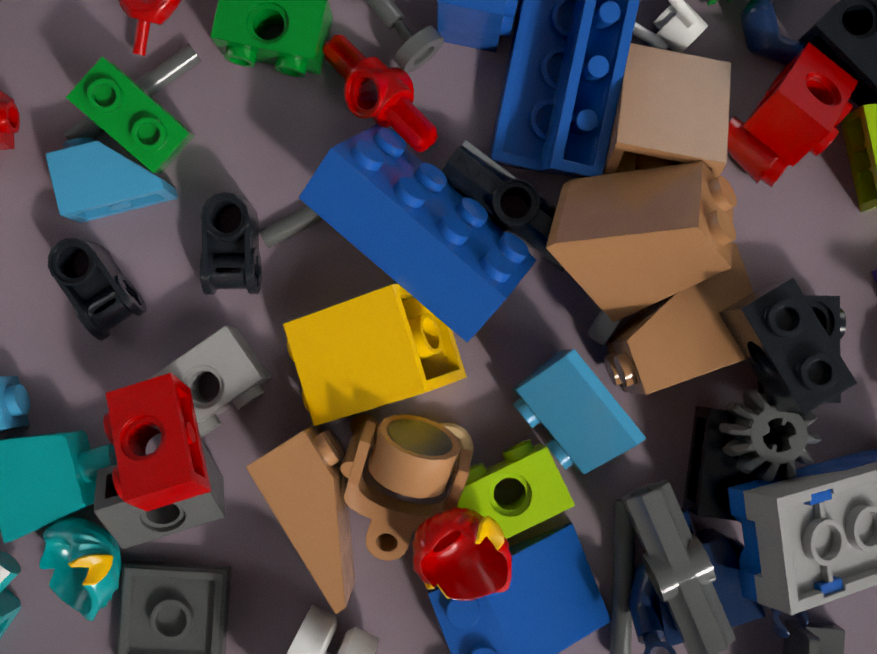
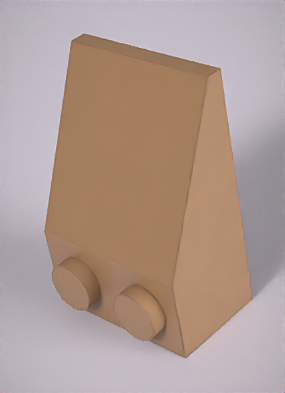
M320 425L305 429L247 465L246 469L334 613L337 614L346 608L356 582L349 506L344 501L347 481L340 471L341 458L345 456L346 452L331 428L323 431Z

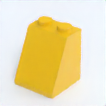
M399 284L386 286L283 324L287 336V350L289 356L295 362L303 388V403L311 414L314 426L420 395L467 378L453 331Z

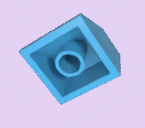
M575 349L558 351L512 388L519 397L512 405L532 429L539 423L552 438L545 446L548 447L550 453L565 470L573 464L577 470L586 474L639 445L646 439L644 434Z

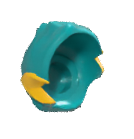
M63 517L52 522L43 534L45 546L40 558L39 567L41 570L54 569L48 584L49 587L63 602L78 611L86 620L93 621L98 611L107 606L108 601L112 599L114 591L119 588V577L122 573L119 545L110 532L97 523L79 517Z

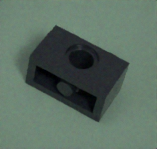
M794 278L766 284L719 312L777 411L805 415L857 384Z

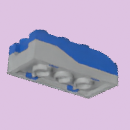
M877 449L852 453L796 469V477L790 479L776 474L771 482L758 479L728 488L731 515L742 524L745 548L740 555V569L738 571L743 598L786 614L794 615L877 585Z

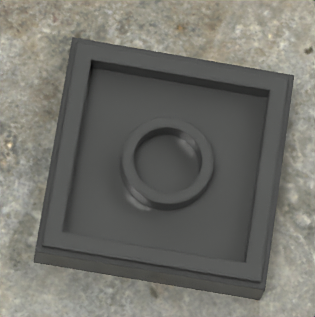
M131 560L125 562L122 569L116 654H226L231 566Z

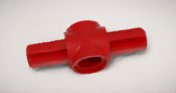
M336 34L330 41L325 42L322 48L325 59L346 80L344 87L345 101L349 110L359 118H372L379 126L385 128L391 126L417 152L426 151L429 146L436 142L438 138L436 126L412 104L414 101V87L406 71L398 67H387L378 57L366 58L344 35Z

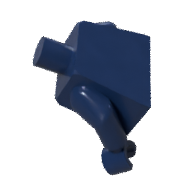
M681 508L691 534H695L698 537L712 563L716 575V581L712 582L724 607L723 610L730 625L735 627L766 617L763 607L767 608V606L743 598L741 594L738 570L740 569V555L745 548L744 544L736 538L725 537L712 528L696 532L689 508ZM642 563L636 568L628 598V606L638 642L645 644L646 648L643 654H676L672 646L683 643L666 602H662ZM771 608L773 611L771 617L773 631L782 638H788L790 633L779 619V615L784 612ZM807 611L794 614L801 626L806 629L809 623Z

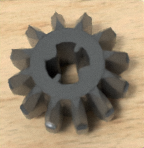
M747 389L743 392L745 406L735 402H730L726 406L728 412L736 419L734 424L725 422L719 426L720 432L733 435L734 438L727 442L722 450L726 455L739 456L736 468L740 472L749 474L755 471L758 479L771 482L777 472L782 477L788 479L796 477L795 461L806 465L814 462L811 454L805 450L807 443L816 444L822 440L818 434L808 432L807 427L819 417L813 411L805 415L777 411L766 391L764 390L761 394L757 389ZM768 423L775 426V431L769 434L770 443L763 441V436L770 432Z

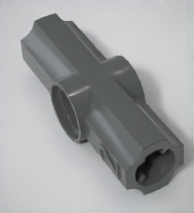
M663 480L632 490L631 493L622 497L632 526L645 554H642L643 564L661 601L666 602L687 653L718 654L727 650L730 643L735 641L736 638L723 610L724 607L712 582L716 581L715 571L702 543L695 534H691L670 482Z

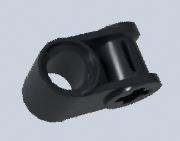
M226 192L215 194L207 199L201 212L202 253L200 258V281L202 290L205 295H214L220 289H247L249 294H259L262 282V265L259 252L258 214L251 204L235 194ZM237 206L242 214L241 223L234 231L225 233L220 224L221 215L227 208ZM241 269L239 273H223V270Z
M66 238L57 242L51 248L48 255V269L51 276L56 280L73 305L80 322L96 339L103 341L110 336L111 328L132 314L140 316L147 311L144 300L138 291L122 274L109 252L103 246L77 238ZM85 251L89 257V268L83 276L78 277L73 269V261L80 252Z

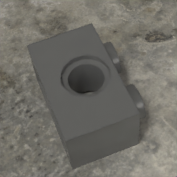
M202 441L211 492L148 512L125 503L117 494L112 479V470L115 466H118L117 464L97 470L93 511L122 549L225 517L223 476Z

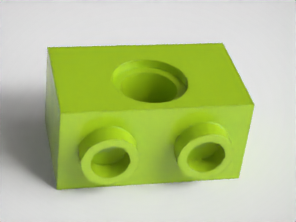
M530 439L503 451L502 455L505 460L487 469L483 462L470 466V473L457 505L459 508L474 510L484 517L489 515L499 524L506 539L575 506L548 447L543 443L533 446ZM505 478L517 479L522 484L520 497L510 504L500 503L494 498L496 485Z

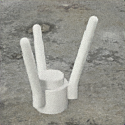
M668 0L671 5L653 22L659 29L656 34L635 22L634 36L645 41L651 47L664 50L669 47L672 51L682 53L708 27V24L684 0Z

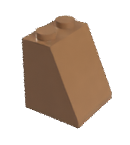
M630 43L603 175L704 161L715 177H719L727 164L731 62Z
M704 161L571 179L562 185L546 249L604 313L615 322L732 268V242L736 240V231L733 225V207L737 206V198L730 183L723 176L716 178Z
M736 242L732 243V268L641 309L606 343L610 355L604 356V362L614 386L621 384L623 392L647 395L746 360L719 314L722 310L754 292Z

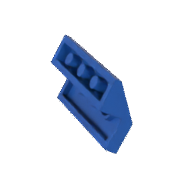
M520 0L489 158L497 164L538 173L580 178L603 175L640 0Z

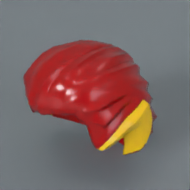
M456 507L442 513H436L419 525L412 543L414 551L413 570L420 576L427 589H435L438 586L447 599L471 601L492 593L505 592L509 589L512 578V555L509 551V543L499 524L489 515L484 517L474 510Z

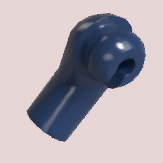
M750 0L746 4L741 14V25L748 49L752 53L787 66L804 48V43L780 34L774 5L770 0Z

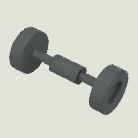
M366 0L388 29L395 28L406 41L397 51L394 61L407 74L424 65L441 48L444 38L434 26H427L413 35L402 21L405 15L393 0Z

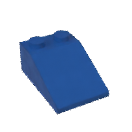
M572 522L509 546V551L512 555V578L509 589L505 592L492 593L471 601L447 599L438 586L435 589H428L429 599L451 654H558L611 622Z

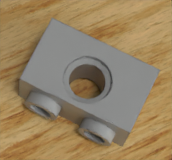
M224 326L151 377L154 378L171 372L191 389L200 438L221 424L217 415L234 404L239 411L260 398L265 393L260 386L272 378L239 329L231 326ZM207 372L213 373L220 383L219 394L213 401L206 400L199 391L200 379Z

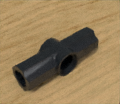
M465 140L452 154L442 170L447 178V183L463 197L471 198L482 205L487 211L488 216L492 219V222L500 229L519 237L528 247L563 272L565 270L564 267L546 249L556 208L539 196L537 189L532 183L514 177ZM508 195L521 197L527 204V214L521 218L507 216L501 209L500 200Z

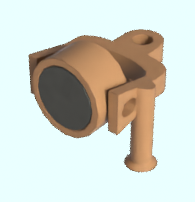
M360 414L353 418L351 422L352 436L340 467L341 473L349 478L344 493V501L350 509L371 519L365 543L368 551L380 560L392 561L399 559L405 554L413 531L416 532L419 525L436 513H442L457 507L470 473L472 451L463 448L460 450L459 440L450 430L424 417L393 415L384 418L379 424L375 417L369 414ZM369 449H372L368 461L369 472L378 483L388 490L413 498H434L445 492L452 475L446 498L437 504H415L395 499L371 488L362 477Z

